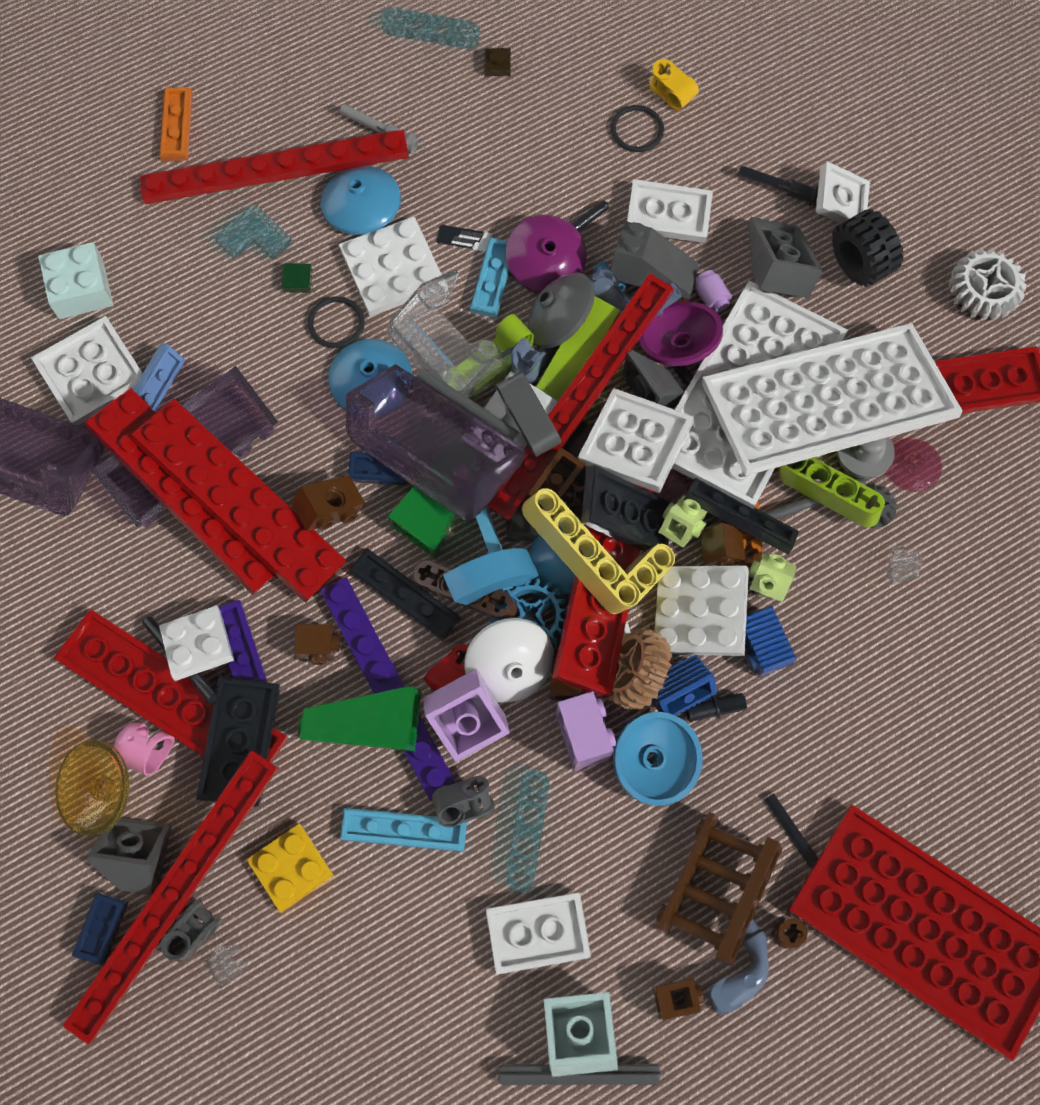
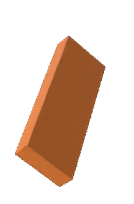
M164 88L159 152L161 161H188L193 96L191 88Z

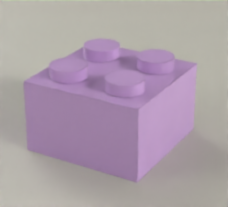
M477 669L423 697L425 717L455 762L510 733L506 715Z
M590 692L558 702L555 715L573 770L577 771L609 761L614 751L613 747L616 746V741L612 729H606L603 717L606 716V711L601 698L596 700L594 692Z

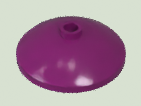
M541 214L526 218L513 229L506 244V263L511 275L525 289L537 294L562 275L575 272L583 273L586 265L587 252L582 236L572 224L554 215ZM545 245H551L554 250H546Z
M677 302L664 309L661 316L654 318L639 339V343L643 353L654 362L668 366L690 365L701 361L716 350L723 337V325L720 316L712 308L696 302Z

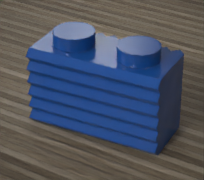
M771 605L746 615L745 647L748 651L746 660L751 671H757L760 678L791 666L797 659L774 611V607Z
M697 654L689 658H682L668 669L667 676L669 678L665 679L663 683L664 688L658 691L657 699L652 698L651 702L658 712L679 715L680 712L690 709L691 706L695 707L696 703L700 704L701 701H705L707 698H711L712 695L717 694L714 676L704 665L703 661L698 658Z

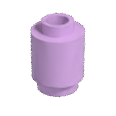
M707 270L695 279V290L704 305L712 308L716 313L725 310L730 305L729 301L732 299V295L719 274H715L713 270Z

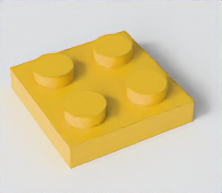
M300 823L246 859L280 913H283L334 877L331 869Z

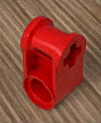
M461 644L454 647L447 656L426 673L423 681L433 691H436L466 675L464 663H460L459 659L465 658L469 645Z

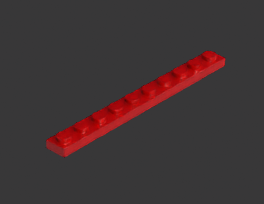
M402 129L141 175L142 199L146 205L408 159L409 154L405 132Z
M649 273L549 413L548 417L562 443L537 457L533 455L527 445L485 503L486 507L508 522L511 521L526 500L532 487L560 448H563L627 357V353L634 348L674 290L672 286Z
M251 750L62 1027L87 1045L93 1043L164 936L168 933L264 792L279 767L254 750Z

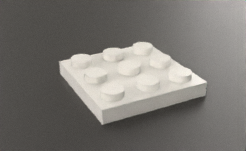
M415 216L339 244L340 251L370 317L446 289V283Z
M106 316L31 357L74 427L84 423L129 388L134 389L143 374Z
M613 388L578 459L585 463V466L596 465L628 482L660 493L692 427L694 416Z
M672 566L658 581L655 632L666 638L667 643L670 644L669 652L672 655H745L749 573L747 566Z

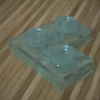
M256 204L214 236L216 243L233 259L255 243L273 260L293 244L291 237Z

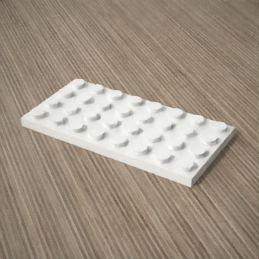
M748 281L723 325V337L719 346L713 353L704 358L675 409L694 416V421L672 469L692 479L697 478L754 509L775 468L747 476L744 475L703 388V377L840 342L845 337L848 329L775 293H766L759 289L757 284Z
M912 323L703 377L702 380L703 388L745 476L959 418L963 412Z

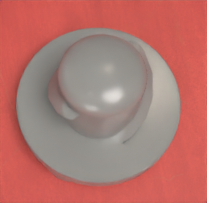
M887 437L836 451V455L840 465L849 477L873 479L888 471L894 460L895 451L891 439Z

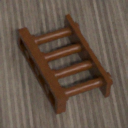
M709 812L706 819L702 818L697 826L695 835L698 837L668 904H663L657 914V929L668 936L672 926L713 945L714 950L717 951L715 956L719 961L732 967L781 854L782 847L779 841L769 837L766 838L764 845L760 843L757 846L718 829L719 820L714 813ZM711 839L753 857V861L756 864L752 873H740L705 857L704 855ZM698 868L740 886V890L743 893L739 903L734 902L731 904L692 886L691 884ZM685 897L726 915L727 920L730 921L726 932H720L719 934L678 915Z

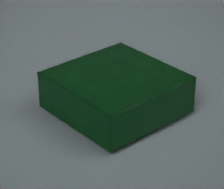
M284 263L283 292L311 293L312 265Z

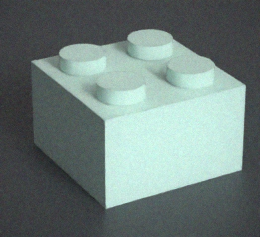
M94 242L39 255L48 303L59 319L114 306L103 258Z
M609 992L544 999L552 1077L618 1070Z

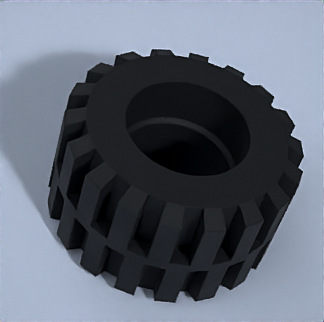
M865 209L834 228L835 231L832 232L834 255L843 272L850 280L856 282L857 285L872 286L901 267V262H903L901 240L894 226L880 212L873 209Z

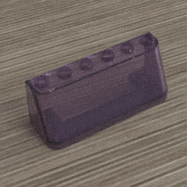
M396 364L346 394V432L350 440L464 521H471L478 516L523 463L525 452L523 447Z
M236 366L182 404L191 415L239 458L253 448L250 443L259 437L263 441L276 430L273 426L278 423L277 419ZM114 455L92 470L136 527L142 524L146 528L159 518L156 513L163 509L164 506Z
M0 398V494L61 516L69 515L76 507L105 446L86 428Z

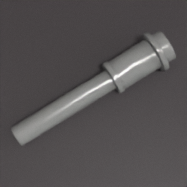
M343 104L340 108V114L378 133L401 130L393 124L387 126L346 104ZM405 132L408 152L414 153L418 147L419 138L413 132L410 134Z

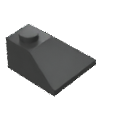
M633 350L627 353L621 376L635 396L669 408L678 405L684 395V388L677 377L673 378L667 369Z
M110 816L88 854L87 860L120 891L152 895L162 874L171 824Z

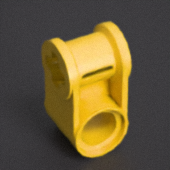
M659 59L654 63L652 68L653 75L649 81L650 89L661 97L673 110L680 111L699 93L697 83L668 59Z

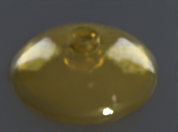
M90 740L76 745L64 758L56 779L55 796L59 814L64 823L73 832L84 836L103 834L110 830L123 814L129 797L130 781L126 763L119 751L107 742Z

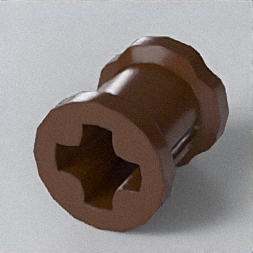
M795 918L781 920L777 922L773 929L775 942L785 949L800 947L801 944L805 943L808 936L807 928L800 920ZM790 928L791 931L796 932V937L789 940V936L784 935V929Z

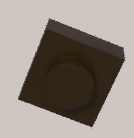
M485 48V76H511L510 48Z

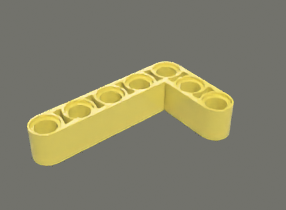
M547 488L541 489L523 504L522 512L526 520L609 613L619 614L636 605L675 563V555L672 549L665 544H658L639 555L624 571L554 491ZM538 503H540V504L542 505V507H543L544 510H542V509L540 508V506L538 505Z

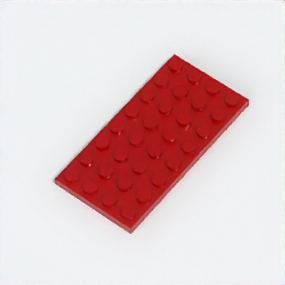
M853 804L850 805L787 911L1003 1058L1013 1062L1040 1012V927Z

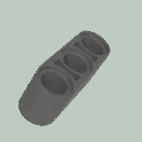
M522 371L495 385L502 401L535 457L562 443L554 425Z

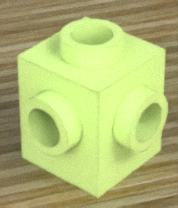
M682 496L676 504L671 502L662 516L665 520L659 530L660 534L681 547H684L693 536L698 538L707 524L703 522L707 511L701 509L700 505L692 499L684 500L685 496Z
M763 552L759 562L754 560L750 567L748 577L752 578L749 589L755 591L761 597H771L783 602L794 579L796 565L787 562L780 555H769Z

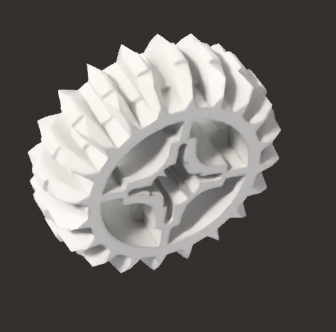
M982 248L977 253L972 251L966 257L959 260L957 266L952 271L949 285L952 287L950 295L957 296L954 304L963 305L961 312L969 310L971 318L978 314L981 321L986 320L988 316L994 321L999 316L1004 318L1016 310L1019 306L1018 304L1024 298L1025 294L1023 292L1026 290L1027 284L1023 283L1026 275L1019 273L1021 265L1014 266L1012 264L1014 257L1006 259L1004 258V252L996 255L994 249L986 253Z

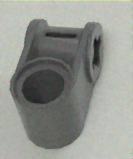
M474 776L467 780L438 788L432 795V802L439 824L450 828L490 815L495 809V803L489 797V781L483 776ZM474 786H477V792H475ZM480 802H482L483 805L482 809L479 806Z
M200 899L194 901L185 910L179 921L162 939L161 952L167 959L176 962L187 961L222 924L223 920L220 917L215 918L202 906L203 902ZM197 916L205 923V925H203V924L197 919ZM182 937L186 943L185 949L180 955L175 956L171 950L172 943L177 938Z

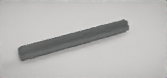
M501 1064L498 1068V1081L501 1085L658 1084L660 1082V1067L658 1064H617L618 1070L552 1077L550 1064Z

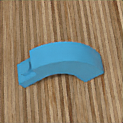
M513 548L478 557L454 568L443 576L454 602L468 605L502 588L511 586L521 587L525 583L534 585L535 577L539 575L527 549Z

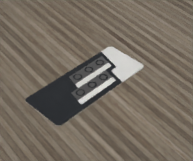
M440 225L437 243L486 252L491 233Z

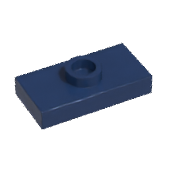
M350 452L348 475L356 483L406 486L408 455Z
M96 892L72 956L104 966L129 902Z

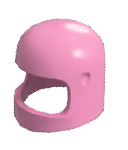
M134 722L125 726L119 732L113 751L120 763L143 775L150 776L162 765L171 751L175 740L173 736L162 731L156 733L151 738H147L148 726ZM164 740L163 747L160 750L153 749L157 743Z

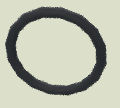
M632 105L624 107L615 114L611 121V133L614 141L620 147L631 152H644L653 149L660 143L664 136V123L662 118L653 109L642 105ZM634 110L644 111L656 119L659 126V134L649 145L642 147L631 146L624 143L618 137L616 123L619 118L626 112Z
M333 296L323 299L313 307L309 314L308 328L311 336L317 343L327 348L346 347L359 339L364 330L365 318L362 309L354 301L345 297ZM333 302L345 303L351 306L357 312L359 318V326L355 334L348 340L339 343L321 339L313 325L314 317L318 310L326 304Z

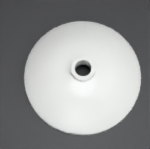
M521 618L502 619L486 626L473 638L465 655V673L468 674L477 669L497 702L518 701L530 696L545 683L553 667L554 650L548 635L537 624ZM514 668H519L516 672L511 673Z

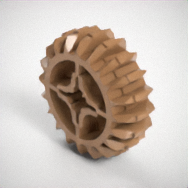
M642 627L639 630L634 628L631 633L625 634L621 645L612 695L609 696L610 700L625 709L642 710L645 705L649 706L651 704L652 698L657 699L658 691L664 688L663 683L666 678H669L667 676L668 669L672 666L669 663L672 653L669 652L670 644L667 643L666 638L655 631Z

